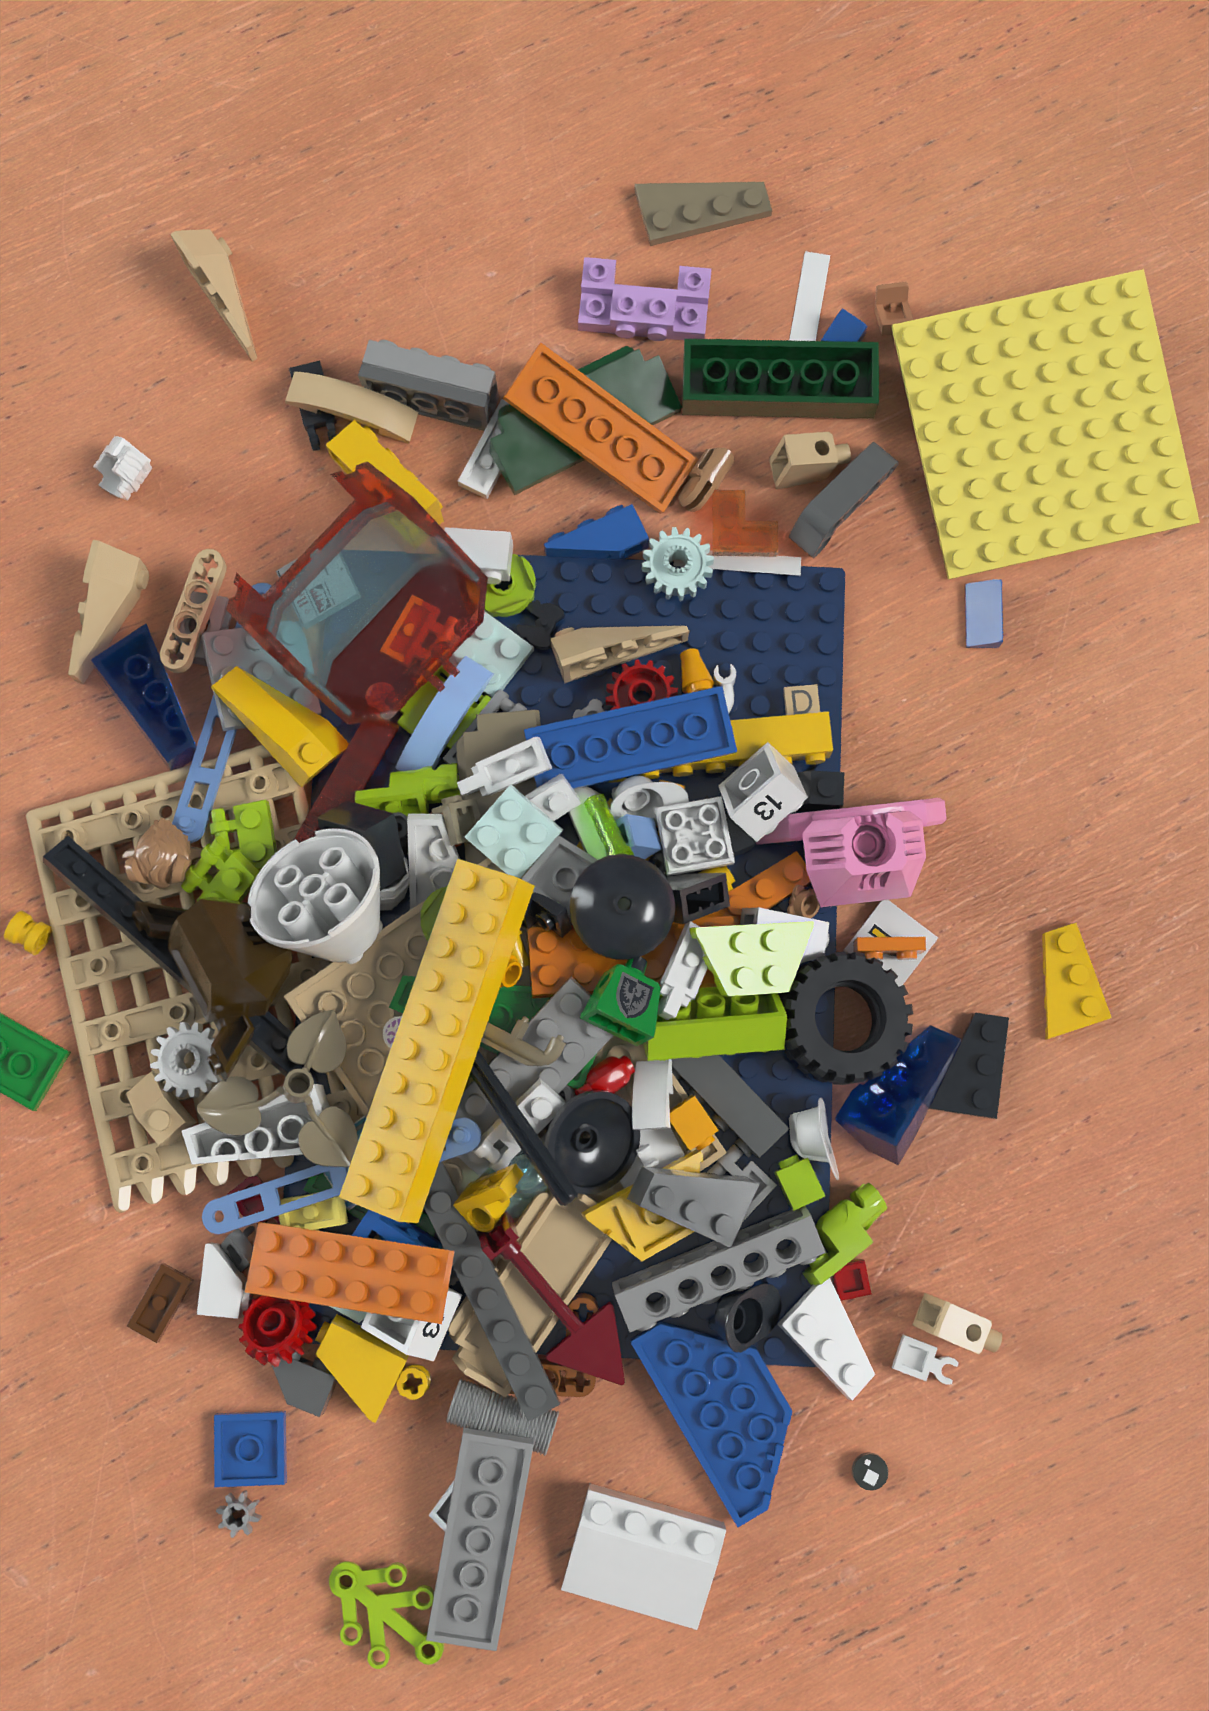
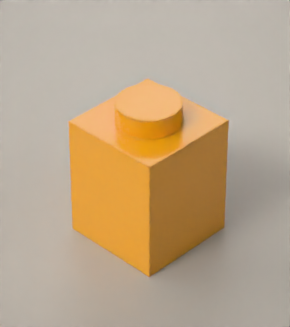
M691 1094L670 1109V1124L688 1150L696 1148L697 1151H701L715 1141L713 1134L719 1130L694 1095Z

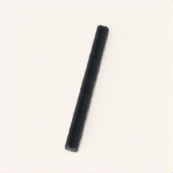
M478 1050L470 1072L471 1077L559 1205H569L578 1197L577 1191Z

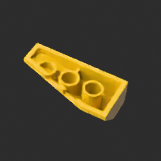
M238 666L234 667L211 686V689L301 788L351 746L327 719Z

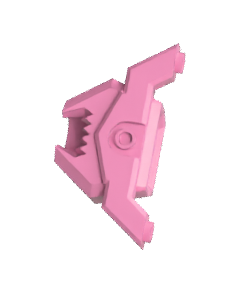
M941 798L789 814L778 823V826L772 833L764 835L756 844L803 840L806 870L820 907L907 898L912 895L926 859L923 827L943 824L947 820L945 801Z

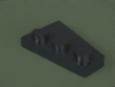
M974 1013L950 1065L945 1071L936 1094L927 1109L997 1119L1009 1023L1008 1017Z

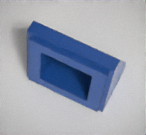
M842 308L821 341L860 342L866 334L867 325Z

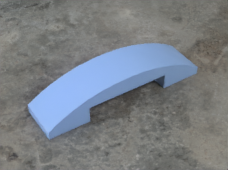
M465 656L450 674L425 711L395 768L399 771H408L432 766L434 770L441 760L439 756L473 702L478 701L494 673Z

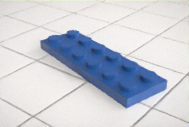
M723 686L524 729L526 741L533 737H540L552 769L534 776L536 788L559 774H563L571 787L577 789L737 753Z

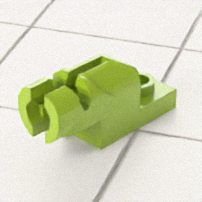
M458 763L442 764L436 770H433L432 766H426L417 770L391 772L389 787L356 791L355 802L391 813L399 812L407 817L408 814H429V804L442 803L441 799L460 795V789L457 784L459 782Z
M863 1183L850 1194L852 1201L841 1200L816 1223L815 1227L820 1240L828 1252L819 1255L814 1262L809 1264L810 1267L802 1272L809 1284H823L873 1243L865 1230H868L876 1219L887 1210V1206L883 1197L872 1184Z

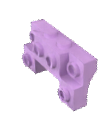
M584 257L578 331L616 334L621 338L642 336L648 337L653 341H664L665 339H705L711 279L710 268L680 266L676 290L615 284L616 260Z

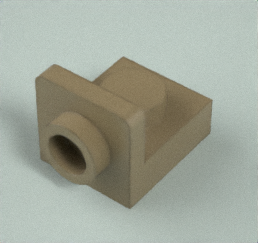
M461 795L441 799L442 806L431 809L432 814H443L450 846L469 842L465 836L481 819L476 798L462 800Z

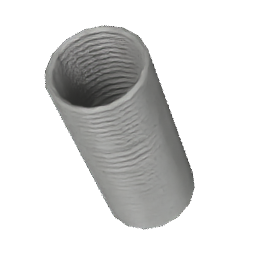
M461 1379L455 1390L446 1422H450L454 1426L457 1425V1427L460 1426V1428L534 1439L533 1452L545 1456L559 1412L552 1411L551 1409L528 1421L518 1400L512 1397V1395L510 1397L507 1395L506 1398H503L502 1395L489 1388L479 1387V1384H472V1382L469 1383V1381L466 1382Z

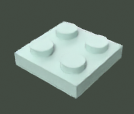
M481 609L441 660L446 663L447 667L454 670L461 660L467 656L494 673L483 691L485 695L492 698L498 690H503L532 654L534 647Z
M509 785L468 832L465 838L506 874L521 878L563 829L514 786Z

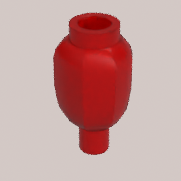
M625 1055L620 1058L616 1056L607 1057L589 1071L585 1084L575 1090V1095L577 1096L592 1090L617 1092L629 1082L630 1075L635 1073L632 1062Z

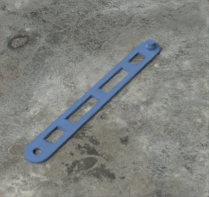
M258 583L248 589L235 628L245 627L249 615L262 617L260 625L271 624L278 602V594L273 586L267 583ZM259 595H266L265 601L257 602ZM214 695L172 822L177 829L183 831V834L188 836V840L191 843L199 840L205 833L237 729L226 731L215 769L201 767L216 717L220 718ZM195 783L209 785L202 809L188 807Z
M469 1118L454 1119L445 1144L446 1151H443L439 1162L472 1152L477 1148L481 1140V1130L474 1120ZM316 1165L214 1199L203 1210V1224L209 1232L223 1234L339 1196L348 1169L345 1167ZM329 1171L333 1188L281 1205L277 1188ZM260 1194L264 1211L240 1218L236 1202ZM217 1211H222L224 1214V1219L221 1222L215 1220V1213Z

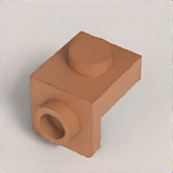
M907 282L876 286L875 315L882 336L893 335L891 327L893 324L914 320L908 303L909 287Z

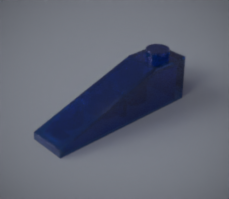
M930 1025L908 1043L904 1054H899L896 1057L898 1062L891 1069L884 1070L881 1076L870 1079L863 1085L860 1083L850 1092L835 1117L836 1122L869 1152L899 1165L929 1110L961 1043V1038Z

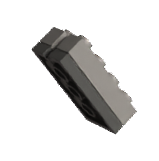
M380 340L379 342L368 341L362 361L363 364H361L358 374L361 386L412 408L418 412V415L485 431L495 412L499 399L495 371L479 363H475L473 366L460 363L458 359L452 356L444 355L437 357L429 355L420 348H411L410 350L401 348L388 340Z

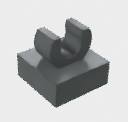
M254 1226L247 1227L243 1232L240 1229L234 1230L220 1245L240 1272H243L250 1266L254 1245L249 1242L248 1236L255 1230Z

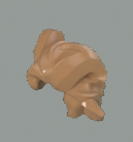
M161 817L159 821L157 819L154 820V824L143 834L136 848L124 852L123 858L128 859L125 861L127 877L131 882L152 884L159 889H165L172 883L183 881L185 871L191 866L192 862L201 858V851L203 849L191 847L188 836L183 834V831L177 829L170 820H165Z

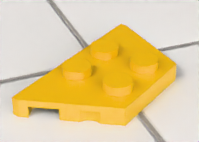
M695 1149L666 1165L663 1169L700 1173V1162H703V1154ZM633 1184L581 1212L583 1218L641 1261L695 1232L628 1200L627 1198Z

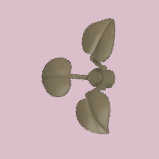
M328 1010L313 1015L297 1026L287 1042L288 1058L293 1063L304 1065V1067L290 1071L285 1078L283 1086L278 1087L276 1091L264 1099L257 1101L258 1090L251 1081L244 1077H229L226 1082L222 1080L217 1083L197 1105V1112L210 1127L221 1133L233 1136L245 1135L254 1131L261 1123V1113L258 1107H263L280 1095H284L292 1103L304 1102L308 1114L313 1120L304 1124L299 1132L298 1143L302 1154L309 1161L320 1166L350 1167L358 1144L357 1131L351 1117L345 1111L335 1106L325 1108L317 1116L312 1104L313 1100L310 1097L314 1085L313 1077L309 1073L310 1068L318 1073L331 1072L341 1065L346 1055V1040L335 1011Z

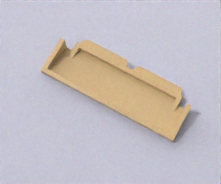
M548 1189L546 1192L540 1191L535 1194L516 1222L515 1226L519 1236L517 1241L522 1246L521 1251L563 1301L569 1305L612 1239L583 1218L581 1212L599 1203L589 1195L578 1194V1197L567 1206H561ZM499 1254L501 1259L494 1268L535 1352H537L559 1318L510 1260H505ZM466 1296L453 1315L448 1327L449 1336L456 1344L460 1345L452 1360L462 1373L506 1398L512 1387Z

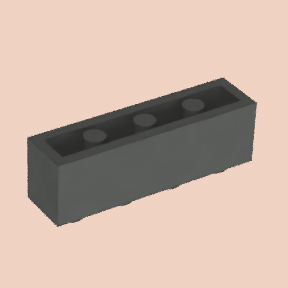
M719 1055L671 1059L672 1073L678 1081L682 1079L690 1087L686 1093L689 1096L691 1094L694 1095L702 1106L706 1104L714 1112L710 1118L723 1132L730 1129L738 1137L734 1143L748 1158L752 1154L760 1158L789 1130L782 1120Z

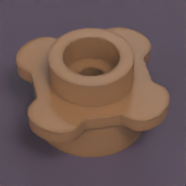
M796 885L789 900L787 913L806 918L814 917L820 907L814 889L805 890L802 885Z

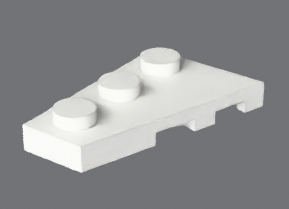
M408 814L410 910L426 900L432 892L449 884L456 861L460 859L455 845L450 846L443 814Z
M829 1278L821 1285L813 1284L780 1320L778 1326L847 1399L853 1400L874 1377L875 1373L831 1279Z

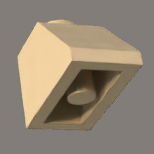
M151 1071L128 1091L126 1095L136 1119L158 1145H172L183 1135L182 1130L192 1127L197 1122L172 1092L163 1090L165 1084L163 1082H156L154 1078L157 1074Z

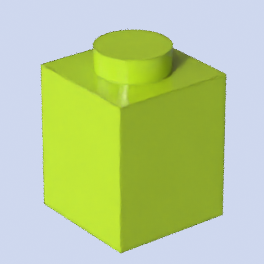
M796 1154L778 1162L781 1169L774 1171V1174L790 1209L793 1211L825 1197L808 1158L800 1160Z

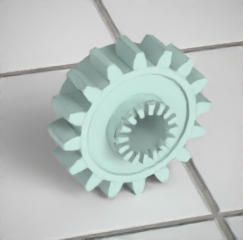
M672 527V532L669 536L663 530L659 532V542L652 538L649 540L651 550H644L643 559L646 562L642 563V572H650L646 575L645 581L647 584H655L654 593L657 594L662 591L666 593V599L669 600L673 595L678 596L679 600L682 601L686 594L695 597L697 587L706 588L707 581L705 578L712 577L713 569L708 566L713 565L714 556L707 555L710 552L709 543L700 545L701 534L692 538L690 537L689 528H686L683 534H678L677 528ZM682 560L686 565L684 568L675 569V567L670 565V562Z

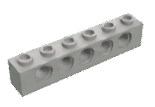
M803 1206L793 1211L791 1209L738 1231L731 1248L713 1241L614 1281L612 1286L629 1331H644L652 1328L659 1320L669 1316L676 1318L684 1315L691 1307L701 1303H714L723 1294L733 1290H746L755 1281L765 1277H778L787 1268L797 1264H810L819 1255L826 1252L807 1207ZM784 1239L792 1240L788 1248L784 1250L776 1249L780 1241ZM753 1252L760 1254L756 1261L752 1263L744 1262V1258L748 1254ZM718 1266L727 1267L726 1272L720 1276L711 1274L713 1269ZM692 1279L695 1281L694 1285L688 1289L679 1287L683 1280ZM658 1292L663 1294L661 1299L656 1302L646 1300L651 1293Z

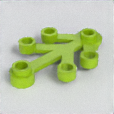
M341 1562L333 1568L329 1576L330 1589L334 1595L341 1598L344 1626L340 1631L341 1641L345 1645L353 1646L362 1637L363 1629L360 1623L357 1622V1599L367 1607L371 1649L367 1659L371 1667L381 1669L387 1665L390 1659V1650L385 1642L384 1622L415 1647V1654L420 1662L431 1665L439 1661L444 1651V1643L426 1641L427 1632L422 1633L394 1610V1608L415 1606L420 1610L428 1609L433 1603V1589L427 1585H421L416 1590L376 1595L366 1585L387 1582L392 1587H398L404 1583L407 1577V1569L402 1563L395 1562L385 1568L362 1570L354 1562ZM392 1569H399L402 1572V1579L398 1581L393 1580L390 1577ZM349 1575L353 1581L352 1585L344 1587L340 1582L341 1576ZM422 1591L427 1592L430 1596V1601L428 1603L419 1602L417 1594ZM348 1627H353L357 1630L358 1636L355 1639H350L346 1636L345 1630ZM425 1644L433 1645L435 1654L431 1656L425 1655L422 1647ZM376 1650L382 1651L385 1654V1660L382 1662L375 1661L373 1652Z

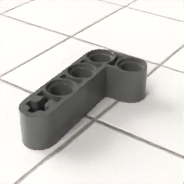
M872 442L806 506L789 534V538L812 558H815L828 544L836 529L887 480L899 462L877 443Z

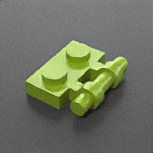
M261 800L233 806L235 819L226 821L223 808L211 810L213 822L209 824L211 835H215V838L220 836L227 841L228 845L223 852L228 857L232 853L240 851L260 871L267 861L277 853L269 801ZM237 832L240 849L231 850L228 833Z
M217 836L212 843H208L203 848L201 858L197 864L191 865L186 871V879L181 884V887L187 893H192L199 886L203 893L197 901L203 898L217 897L242 902L250 892L253 882L260 871L240 851L232 853L228 857L223 852L228 845L227 841ZM212 865H215L219 870L214 878L208 873Z

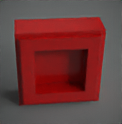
M865 1260L849 1262L832 1276L833 1285L840 1301L872 1295Z

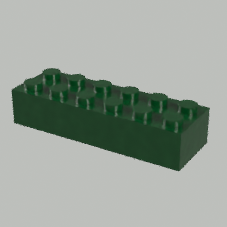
M684 339L682 415L874 419L879 405V342Z

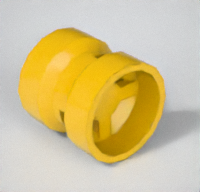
M21 910L8 923L4 932V939L12 944L19 943L23 945L25 951L35 956L46 946L52 930L51 926L44 922L37 923L33 921L31 915Z

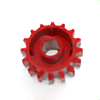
M637 659L632 667L623 664V672L621 674L613 672L612 679L615 684H607L606 691L613 695L606 697V705L614 706L611 709L614 710L678 695V688L670 687L674 682L673 675L665 677V667L663 665L657 669L653 667L652 660H649L647 665H641L639 659ZM642 690L649 693L651 698L646 702H638L633 698V695L637 691Z
M264 1295L257 1299L253 1298L251 1300L252 1304L242 1313L244 1315L243 1323L238 1326L244 1334L239 1338V1341L246 1347L245 1352L264 1366L269 1362L274 1367H278L281 1359L291 1364L292 1354L296 1352L302 1356L304 1354L301 1347L302 1344H312L313 1341L307 1335L308 1331H313L317 1328L310 1320L316 1315L309 1307L310 1303Z

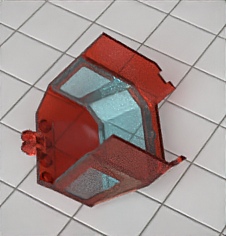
M367 461L356 465L355 472L345 475L342 471L330 474L354 501L262 596L236 572L234 584L238 587L235 597L229 598L226 608L229 614L268 654L347 725L391 719L428 681L441 692L445 686L436 675H433L441 666L449 675L454 677L458 675L460 671L449 659L483 623L488 577L418 501Z

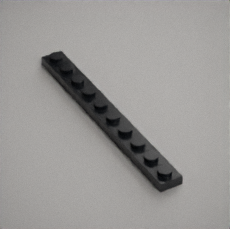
M69 836L43 856V863L191 993L168 949L169 940L149 937L145 929L139 931L136 927L132 912L136 911V901L143 902L138 896ZM269 1011L265 1015L249 1017L255 1028L253 1037L249 1042L252 1048L285 1077L290 1071L304 1067V1065L293 1063L288 1058L287 1042L292 1032Z

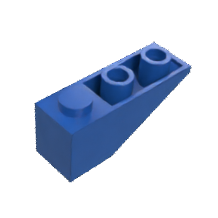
M633 504L626 507L623 505L616 506L610 509L606 516L597 520L593 518L581 522L577 529L566 534L565 532L556 533L548 538V542L544 543L545 556L626 559L648 549L649 537Z

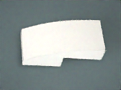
M671 1059L636 1062L632 1100L633 1130L670 1128L669 1095L673 1094Z

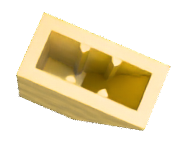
M336 1314L331 1324L326 1321L323 1323L315 1341L321 1343L316 1355L370 1421L376 1423L409 1355L402 1353L362 1329L360 1325Z

